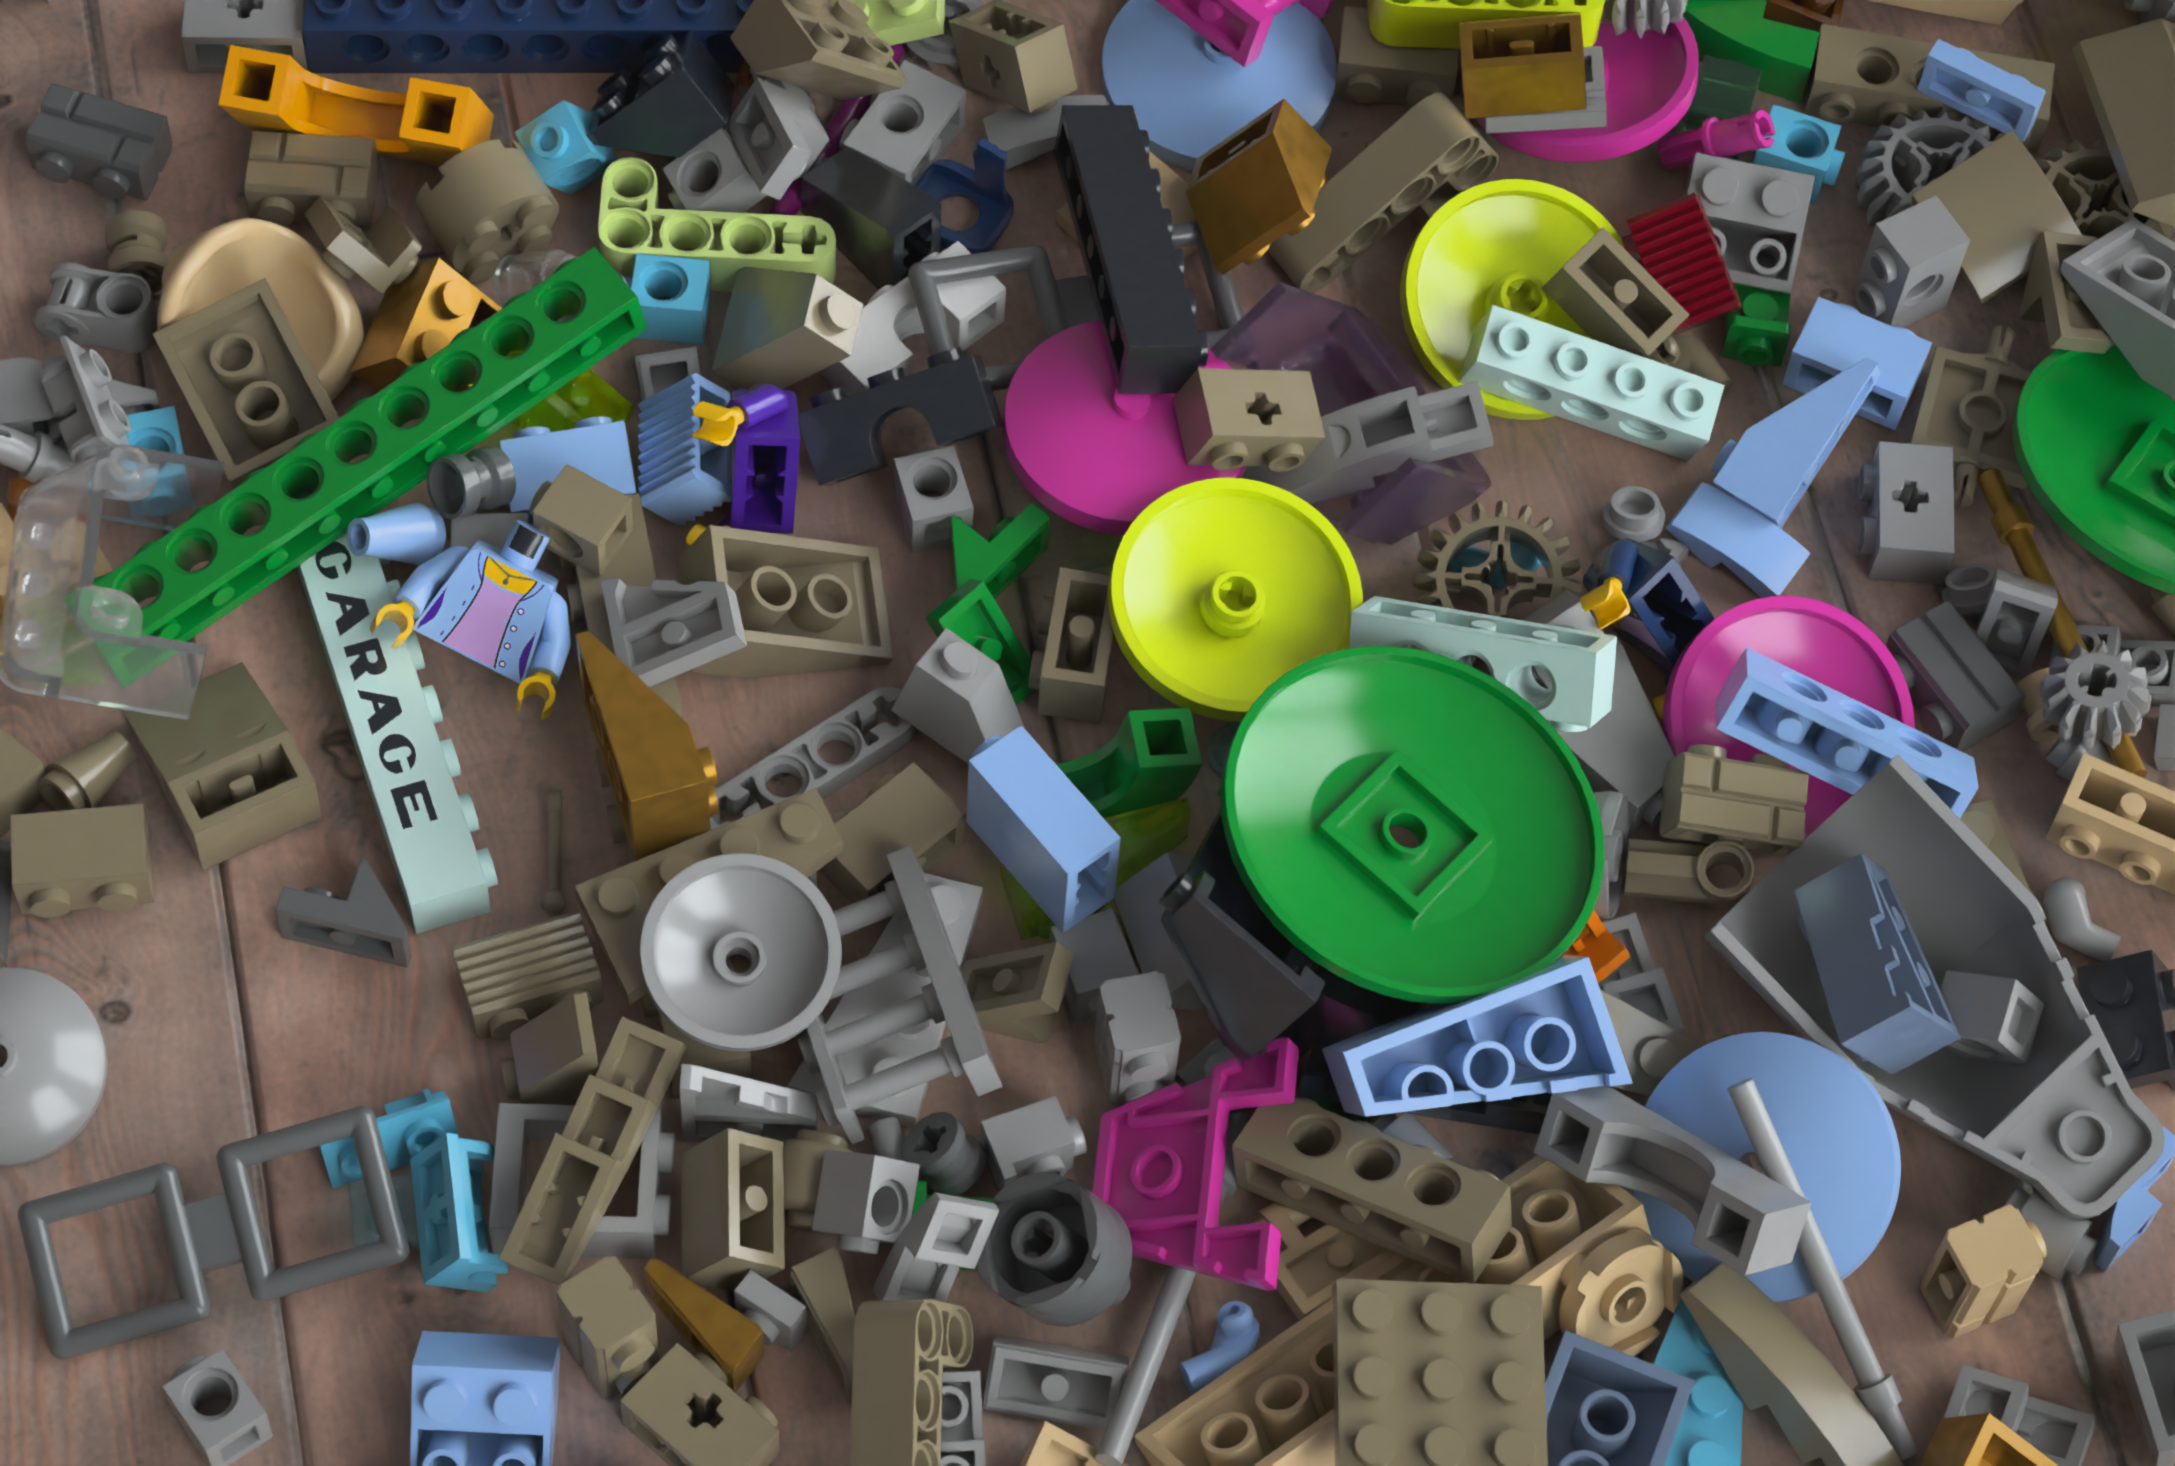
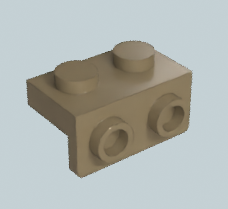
M321 196L305 212L306 218L315 230L311 240L324 252L322 255L323 259L348 280H351L357 273L379 292L383 293L392 282L398 284L403 281L417 264V253L421 250L422 246L400 214L391 207L383 212L366 233Z

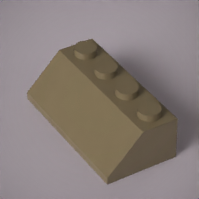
M2160 18L2079 41L2072 51L2131 211L2175 227V23Z

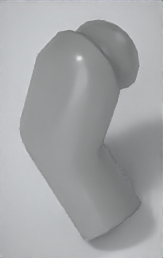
M2061 877L2055 880L2046 889L2043 902L2054 939L2100 962L2110 960L2121 936L2091 922L2085 898L2086 893L2081 882L2072 877Z

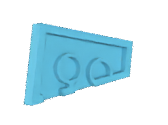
M1680 1301L1653 1364L1695 1380L1664 1466H1741L1743 1400L1684 1301Z

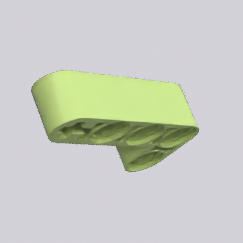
M626 157L612 162L605 170L602 180L598 222L600 254L624 277H633L636 253L710 260L711 291L732 292L737 271L743 267L818 274L832 284L834 283L836 276L835 231L829 223L821 218L796 215L659 209L657 175L651 164L640 158ZM621 246H634L631 248H620ZM682 249H694L693 251H681ZM742 252H754V254L746 255L742 254Z

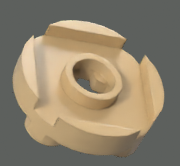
M1638 1227L1630 1228L1626 1232L1606 1240L1591 1251L1589 1255L1582 1253L1574 1256L1565 1265L1560 1279L1562 1286L1565 1288L1559 1309V1323L1562 1334L1564 1335L1565 1330L1628 1355L1635 1356L1639 1354L1661 1333L1653 1324L1660 1317L1664 1307L1674 1313L1681 1296L1679 1293L1682 1292L1683 1270L1679 1259L1659 1241Z

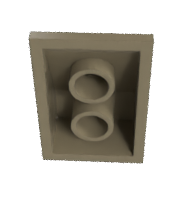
M265 278L153 333L233 490L251 472L268 467L293 450L294 446L303 437L314 432H320L340 418Z
M709 525L677 559L680 584L690 585L697 581L726 582L736 593L747 642L746 647L691 669L690 672L750 679L888 665L894 659L878 547Z

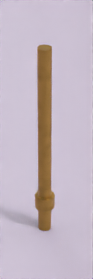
M1990 469L1983 472L1978 477L1977 482L1993 512L1990 523L2000 543L2004 546H2009L2024 577L2050 584L2057 588L2032 537L2035 527L2025 506L2016 504L1999 469ZM2057 588L2058 602L2048 628L2062 657L2070 659V650L2075 646L2076 642L2087 652L2088 650ZM2121 734L2120 744L2114 750L2105 743L2116 767L2142 778L2147 775V770L2129 735Z

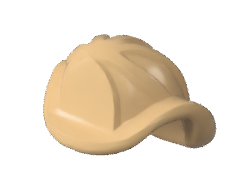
M242 218L221 224L208 231L194 235L176 247L170 254L162 273V294L157 314L158 331L265 278L331 402L352 379L354 374L351 373V370L364 342L361 313L345 279L323 259V254L310 242L294 231L276 223L255 218Z

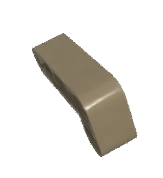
M1432 94L1412 107L1320 188L1314 205L1316 214L1301 232L1293 236L1285 233L1273 241L1267 251L1301 293H1314L1332 282L1446 181L1460 192L1480 185L1497 167L1499 156L1473 124L1465 118L1462 111L1445 94Z
M932 1299L866 1301L860 1305L855 1316L853 1336L850 1466H940L943 1368L964 1367L970 1360L973 1351V1325L971 1317L964 1307Z

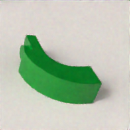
M1190 708L1127 711L1119 731L1110 742L1088 755L1056 763V765L1116 832L1140 823L1174 803L1192 785L1202 766V760Z

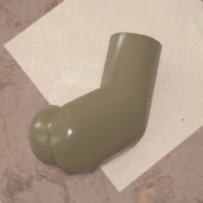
M1670 334L1647 357L1659 363L1723 384L1722 395L1730 389L1733 383L1705 344L1696 337Z

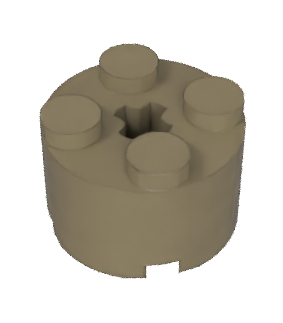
M500 139L488 140L465 149L438 168L444 178L433 190L425 182L417 195L416 207L455 269L465 273L470 282L485 281L500 269L501 262L521 252L525 257L538 255L546 250L554 241V235L550 228L557 219L559 204L518 142L512 141V148H505Z

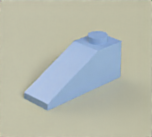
M1868 357L1862 359L1748 428L1739 442L1730 439L1721 449L1712 466V471L1717 473L1713 480L1715 487L1756 510L1782 529L1881 376L1878 363Z

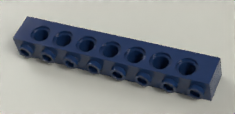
M304 0L303 37L309 72L314 74L616 73L621 69L632 73L647 62L644 59V55L661 39L672 35L675 40H678L692 30L725 73H751L749 70L750 66L730 37L754 0Z

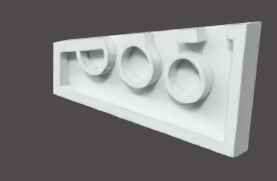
M925 873L960 971H962L982 902L983 887ZM893 915L869 955L904 942L903 935L914 931L909 916L898 920L897 916ZM913 966L844 994L826 1023L828 1032L923 994L921 987L932 983L928 969L917 972ZM930 1019L838 1056L837 1059L846 1085L939 1048L946 1020L935 1024L934 1020ZM805 1059L788 1084L790 1088L815 1095V1090L826 1086L821 1071L811 1074ZM929 1081L855 1110L856 1114L880 1120L888 1117H897L900 1125L913 1127L918 1122Z

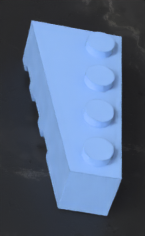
M1563 955L1562 958L1547 968L1490 993L1458 1004H1435L1322 1048L1344 1112L1361 1116L1446 1107L1453 1104L1479 1101H1497L1542 1093L1553 1094L1577 1091L1578 1089L1599 1086L1633 1084L1589 957Z

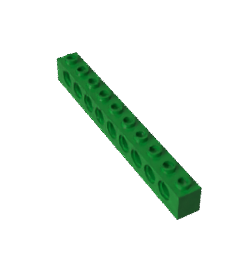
M595 247L578 258H571L563 262L553 275L528 292H522L511 297L501 310L476 327H469L459 332L449 345L424 362H417L407 367L398 379L372 397L362 398L355 402L345 415L320 432H314L303 437L294 446L293 450L268 467L251 472L234 490L216 502L196 509L182 525L161 539L152 540L144 544L130 560L109 574L89 581L78 595L67 601L84 632L124 684L346 534L348 526L353 519L374 515L427 479L430 464L436 458L452 454H464L645 331L647 326L638 297ZM575 315L567 321L558 322L564 316ZM523 349L518 355L506 357L508 353L514 350ZM473 384L464 391L453 392L462 385ZM421 419L410 427H402L410 420ZM368 454L366 458L359 462L349 463L356 456ZM315 490L308 497L296 499L301 493L305 491ZM263 525L255 533L243 535L249 528ZM209 561L205 567L196 571H190L196 564ZM156 597L150 604L144 607H137L144 599Z

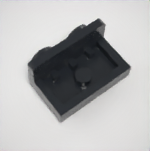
M2152 949L2077 968L2081 998L2090 1016L2095 1015L2130 1088L2133 1089L2167 1081L2175 1090V968L2168 970Z

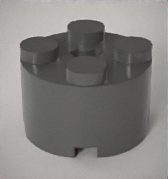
M1037 1172L1017 1178L1003 1187L993 1200L998 1202L996 1206L999 1209V1213L977 1262V1268L983 1281L1000 1297L1044 1324L1074 1326L1095 1318L1110 1305L1118 1304L1127 1296L1131 1286L1129 1273L1132 1264V1240L1124 1219L1112 1206L1077 1182L1051 1172Z

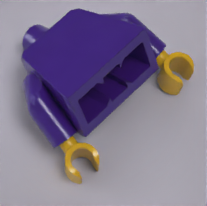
M761 383L752 386L750 389L733 391V398L726 407L705 401L699 402L693 410V415L704 420L700 429L692 433V437L720 446H728L731 443L730 514L719 521L718 526L767 533L793 534L800 449L796 393L790 390H782L774 384ZM696 524L687 535L686 543L691 545L707 527Z

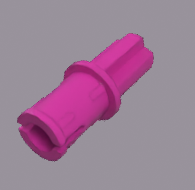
M1763 109L1728 120L1712 117L1706 119L1700 128L1668 135L1666 138L1661 139L1657 144V152L1660 155L1662 166L1669 170L1691 165L1696 152L1729 159L1730 156L1737 155L1738 153L1771 147L1774 140L1771 137H1763L1775 135L1774 125L1769 114Z

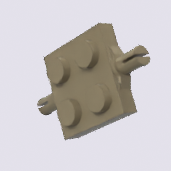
M1996 325L1990 329L1985 354H1965L1936 346L1910 444L1953 447L1954 506L1957 503L1963 486L1964 491L1959 506L1961 508H1966L1973 504L1977 479L1983 472L1990 469H1999L2007 485L2024 490L2027 487V482L2021 472L2015 454L2012 438V421L2019 395L2032 372L2024 370L2008 360L2013 340L2015 339V332L2007 327L2000 346L1999 340L2003 325Z

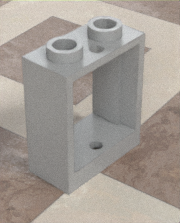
M499 1103L489 1216V1234L493 1253H502L524 1204L529 1140L552 1141L556 1133L562 1135L575 1105ZM658 1108L641 1142L637 1217L603 1216L581 1257L616 1256V1258L655 1259L657 1235L669 1236L671 1195H659L660 1174L673 1173L674 1133L663 1132L661 1108Z

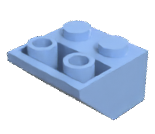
M422 1331L412 1363L410 1466H552L559 1401L560 1338Z

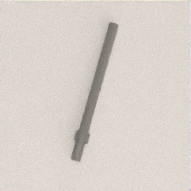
M1748 1078L1728 1087L1727 1090L1765 1175L1805 1198L1753 1079ZM1809 1208L1797 1245L1798 1250L1857 1380L1858 1385L1853 1389L1855 1395L1873 1416L1901 1461L1914 1456L1918 1450L1897 1405L1902 1401V1397L1891 1373L1883 1374L1812 1211Z
M1240 1112L1229 1114L1220 1211L1225 1198L1234 1195L1237 1188L1232 1144L1250 1120L1249 1116ZM1173 1266L1169 1267L1095 1456L1096 1460L1104 1466H1122L1197 1272Z

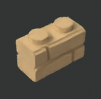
M2011 1204L1983 1215L1980 1223L1973 1219L1947 1230L1921 1280L1920 1287L1944 1334L1954 1339L1978 1329L1983 1321L1990 1324L2014 1314L2033 1282L2035 1274L2041 1268L2043 1259L2046 1257L2047 1252L2044 1239L2037 1226L2031 1221H2025L2019 1209L2014 1208Z

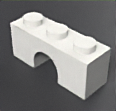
M957 241L943 252L931 253L922 261L971 253ZM908 276L895 286L886 285L879 289L871 297L868 304L863 307L852 355L818 372L834 389L844 387L847 396L870 389L867 378L899 367H903L905 376L913 374V353L901 341L910 335L924 333ZM995 276L936 284L954 348L961 347L962 351L1004 322L1006 287Z

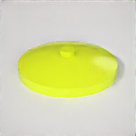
M1503 179L1491 181L1467 189L1450 199L1435 212L1414 239L1403 266L1400 282V306L1404 328L1409 342L1423 367L1443 389L1464 385L1459 380L1475 326L1492 305L1590 338L1542 287L1602 227L1624 248L1622 239L1614 227L1601 213L1580 197L1565 189L1535 180ZM1480 390L1486 413L1489 415L1514 420H1539L1555 416Z
M1212 478L1180 486L1152 502L1138 515L1123 536L1112 564L1108 583V610L1112 629L1122 653L1136 673L1153 690L1177 706L1190 708L1191 712L1225 721L1241 722L1252 704L1266 688L1298 665L1327 653L1349 649L1351 612L1363 604L1362 585L1355 560L1347 544L1334 526L1318 510L1296 495L1274 485L1244 478Z

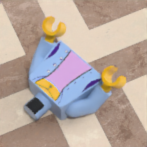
M516 520L502 549L479 539L471 549L465 546H452L414 570L394 596L393 604L385 605L378 611L370 624V632L373 633L381 621L391 620L395 622L400 629V635L391 646V648L395 649L403 645L412 630H415L519 683L515 700L517 712H520L523 699L526 696L532 694L541 696L545 700L541 720L549 718L555 702L556 692L554 686L559 682L571 648L567 603L561 595L555 592L559 580L536 568L551 537L529 523Z

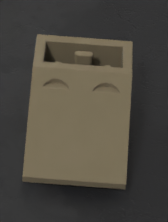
M242 662L124 713V717L202 870L322 818L316 783L288 729Z

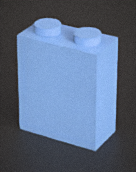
M1022 725L1003 738L1000 735H995L979 745L969 760L966 822L1059 930L1065 933L1114 899L1121 838Z

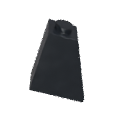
M847 146L830 158L824 157L812 164L807 173L801 177V212L805 216L821 218L830 224L835 231L836 248L878 290L886 285L895 286L908 276L909 268L914 263L921 262L931 253H940L942 204L932 195Z

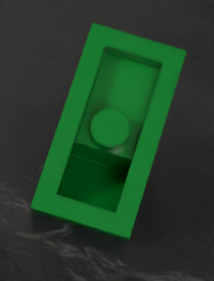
M1030 503L1017 517L1007 516L995 527L987 541L966 523L953 515L950 527L953 592L969 579L984 581L993 598H998L1048 549L1050 516L1033 503Z
M969 579L925 617L937 638L947 628L998 663L1015 705L1034 690L1028 688L1032 660L984 581Z

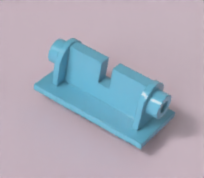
M429 1087L422 1089L421 1093L384 1104L386 1115L376 1118L389 1170L410 1164L412 1157L446 1132L458 1134L448 1095H445L444 1090L431 1093ZM352 1137L319 1146L332 1189L363 1179Z

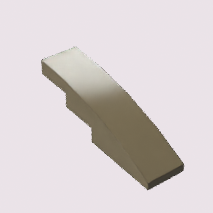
M622 1016L596 1075L589 1074L562 1135L555 1134L499 1260L558 1286L567 1281L621 1184L661 1104L687 1045Z
M1719 1262L1679 1293L1748 1410L1751 1411L1768 1405L1802 1464L1821 1457L1826 1466H1905L1873 1416L1829 1360L1780 1307L1747 1277Z

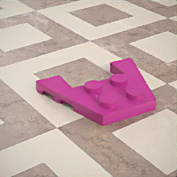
M1289 1037L1271 1041L1266 1045L1267 1052L1257 1055L1246 1062L1240 1063L1234 1057L1213 1066L1211 1076L1183 1088L1176 1082L1101 1114L1092 1193L1112 1206L1124 1219L1132 1240V1256L1263 1290H1276L1282 1233L1271 1222L1218 1227L1230 1111L1294 1103L1299 1048Z

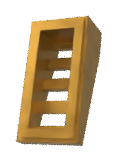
M651 1258L644 1267L647 1294L697 1353L702 1352L720 1366L728 1378L725 1384L736 1393L765 1355L763 1328L658 1258Z

